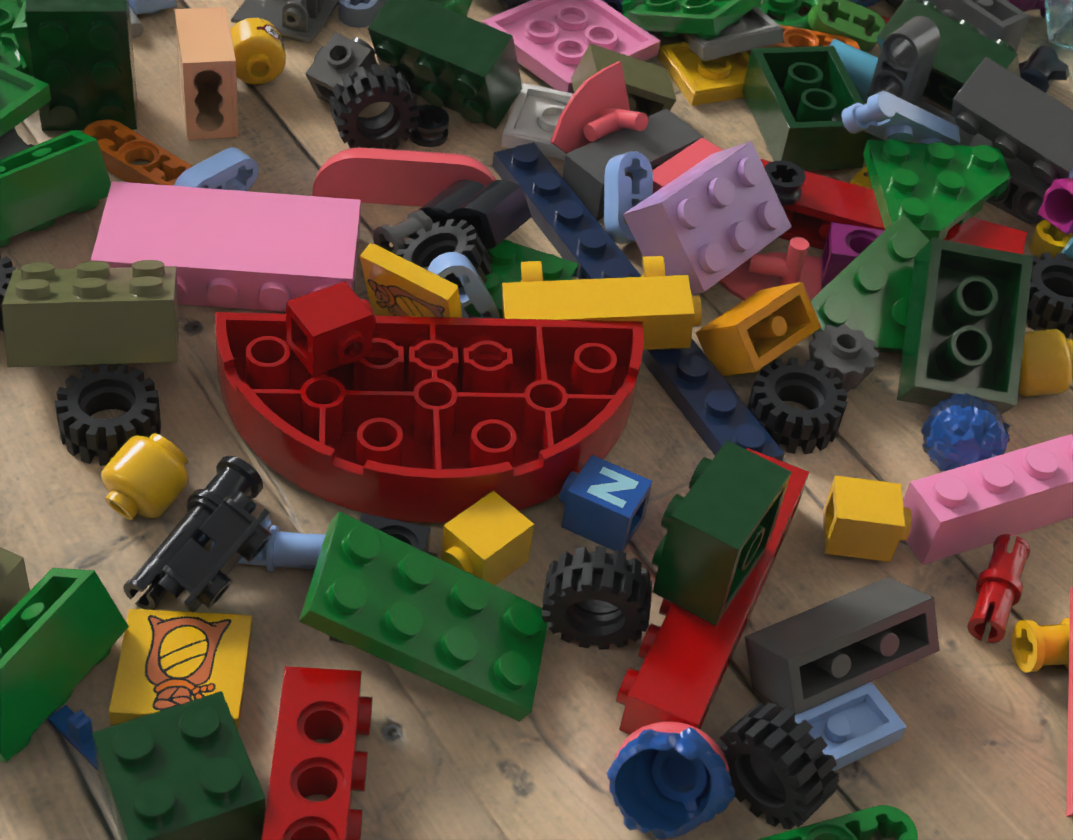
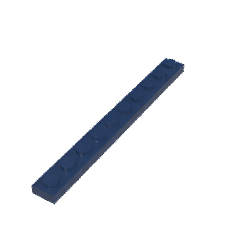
M534 142L494 152L492 167L502 180L512 181L522 186L532 215L531 218L563 259L579 264L577 271L579 280L641 277V274ZM692 338L690 348L643 350L642 362L714 455L718 453L726 440L744 449L748 448L783 461L785 453Z

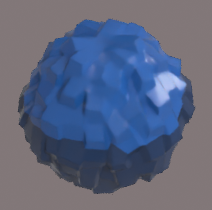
M967 392L965 394L951 395V398L940 401L939 405L937 404L930 410V416L924 421L921 428L924 441L922 447L924 452L929 455L930 462L936 465L940 471H948L1004 454L1010 441L1008 434L1010 425L1003 422V417L999 410L990 402L982 401Z

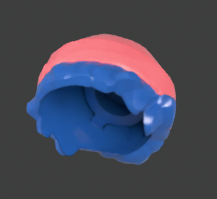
M659 722L636 730L624 740L615 754L611 767L607 771V778L610 781L609 791L613 796L615 805L620 808L624 818V825L629 831L638 829L644 834L651 831L657 839L661 840L680 837L699 825L713 820L716 814H720L727 809L729 803L735 797L728 763L721 748L705 732L684 723Z

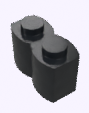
M459 180L419 209L429 216L433 223L440 221L442 227L445 226L449 219H455L457 224L461 220L467 221L469 226L473 225L486 251L496 247L532 217L522 186L508 180H495L485 186L472 180Z

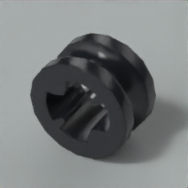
M435 105L417 106L419 109V116L416 117L418 124L416 129L408 128L411 133L409 139L422 147L431 148L444 144L448 139L449 115L447 111Z
M776 160L765 165L764 168L781 205L788 206L799 201L802 192L801 187H803L806 178L804 171L798 165L788 161Z

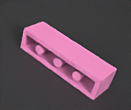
M1073 434L911 481L903 499V507L910 508L912 513L911 530L906 543L922 565L993 543L996 537L1003 534H1011L1012 537L1072 518Z

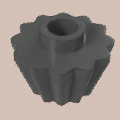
M826 325L824 331L814 332L813 340L809 343L810 360L816 362L814 369L820 371L824 366L830 369L829 379L839 377L843 382L841 389H846L847 393L850 389H855L874 370L875 362L880 354L874 349L875 342L865 338L863 331L851 330L846 325H841L837 328Z

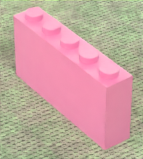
M112 181L91 261L106 262L110 265V268L132 267L134 262L142 260H157L163 262L164 266H176L179 305L286 312L287 301L346 281L354 291L360 240L361 200Z

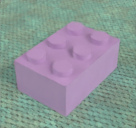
M752 141L711 154L623 214L643 257L663 256L665 276L688 275L691 295L707 291L792 227Z

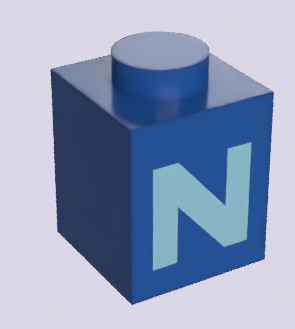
M591 455L580 473L572 471L563 484L559 496V501L565 504L561 527L613 551H616V549L624 551L645 517L653 481Z

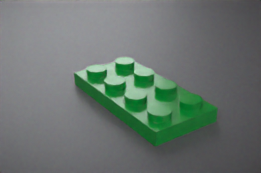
M339 511L328 525L299 622L519 722L531 713L548 622L543 621L542 608Z

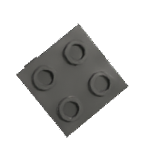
M245 0L231 18V22L237 23L246 18H261L272 23L278 29L280 35L287 36L292 40L312 43L339 4V0Z

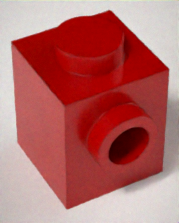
M346 281L286 302V342L312 376L353 363L360 358L371 355L372 330L376 327L375 314L369 302L365 299H360Z

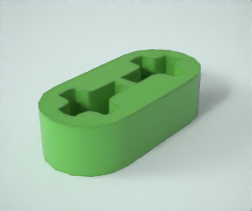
M818 0L808 14V22L813 31L849 37L856 41L860 50L864 52L871 51L878 44L877 36L886 25L880 14L848 0ZM824 11H828L830 13V19L833 22L828 20V14ZM861 25L866 27V33L870 36L865 35V28H863Z

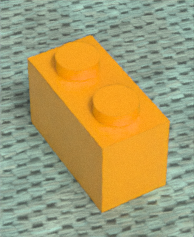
M803 282L761 289L695 333L705 355L722 376L757 372L820 329L821 325Z

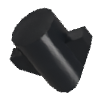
M1049 46L1038 47L1032 52L1027 61L1019 63L1020 78L1044 93L1047 92L1053 80H1067L1069 77V66L1059 60L1056 52Z

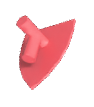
M618 61L601 69L585 80L576 90L558 119L550 143L567 154L622 128L636 131L646 129L648 125L647 115L642 112L630 111L621 62Z
M794 237L790 240L787 253L755 254L721 279L719 283L728 292L744 301L761 289L803 282L811 301L822 290V258L808 256L809 242L804 238Z

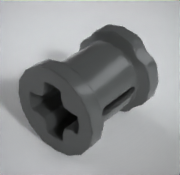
M422 210L413 211L407 216V220L393 226L388 224L378 226L373 233V242L396 254L399 249H407L404 245L405 237L416 240L419 237L416 232L422 228L426 232L432 230L433 221Z

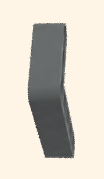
M915 16L885 38L865 104L870 96L881 91H887L957 125L954 117L922 101L940 44V32L932 20L924 16ZM959 127L960 143L957 145H987L994 148L993 142L981 134L971 135ZM872 135L871 140L885 141ZM1004 157L1011 175L1007 188L997 198L991 196L986 202L1029 224H1038L1040 221L1046 220L1037 213L1043 203L1046 191L1052 184L1036 177L1030 169L1031 166L1017 157L1015 159Z

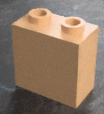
M226 7L174 9L179 86L187 140L239 137L236 59Z

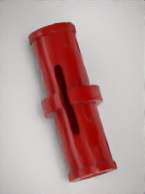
M1003 534L996 537L988 568L982 571L978 577L976 592L979 596L972 617L968 621L967 628L969 633L982 641L987 623H990L992 626L987 643H997L1003 640L1006 634V625L1011 607L1020 601L1023 592V583L1020 578L1031 550L1028 542L1019 536L1016 537L1011 553L1007 552L1011 534Z

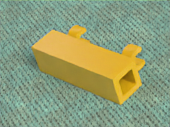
M663 256L643 257L644 275H641V277L543 281L541 261L521 262V282L502 283V314L504 319L643 322V350L690 348L693 327L701 326L702 306L700 296L691 295L688 275L665 276Z

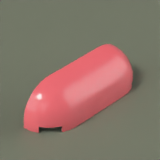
M350 148L336 153L322 165L315 177L312 196L361 200V203L423 207L456 181L472 180L485 186L495 181L496 178L483 163L462 154Z

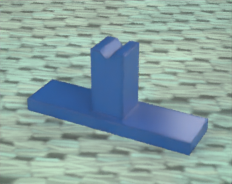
M67 705L63 706L48 717V722L98 771L91 719L82 710L74 713Z

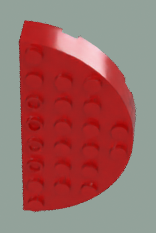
M215 312L217 371L221 396L230 419L251 449L277 473L296 486L321 499L361 513L412 522H449L493 490L518 511L559 494L565 480L572 471L580 473L591 455L604 459L617 443L627 424L633 405L644 344L643 322L375 316L376 327L372 330L371 355L360 358L353 363L312 376L286 342V314Z

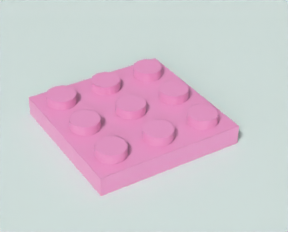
M531 0L482 22L513 35L517 62L555 90L573 94L571 77L590 43L643 61L657 56L660 47L659 39L631 22L602 0Z

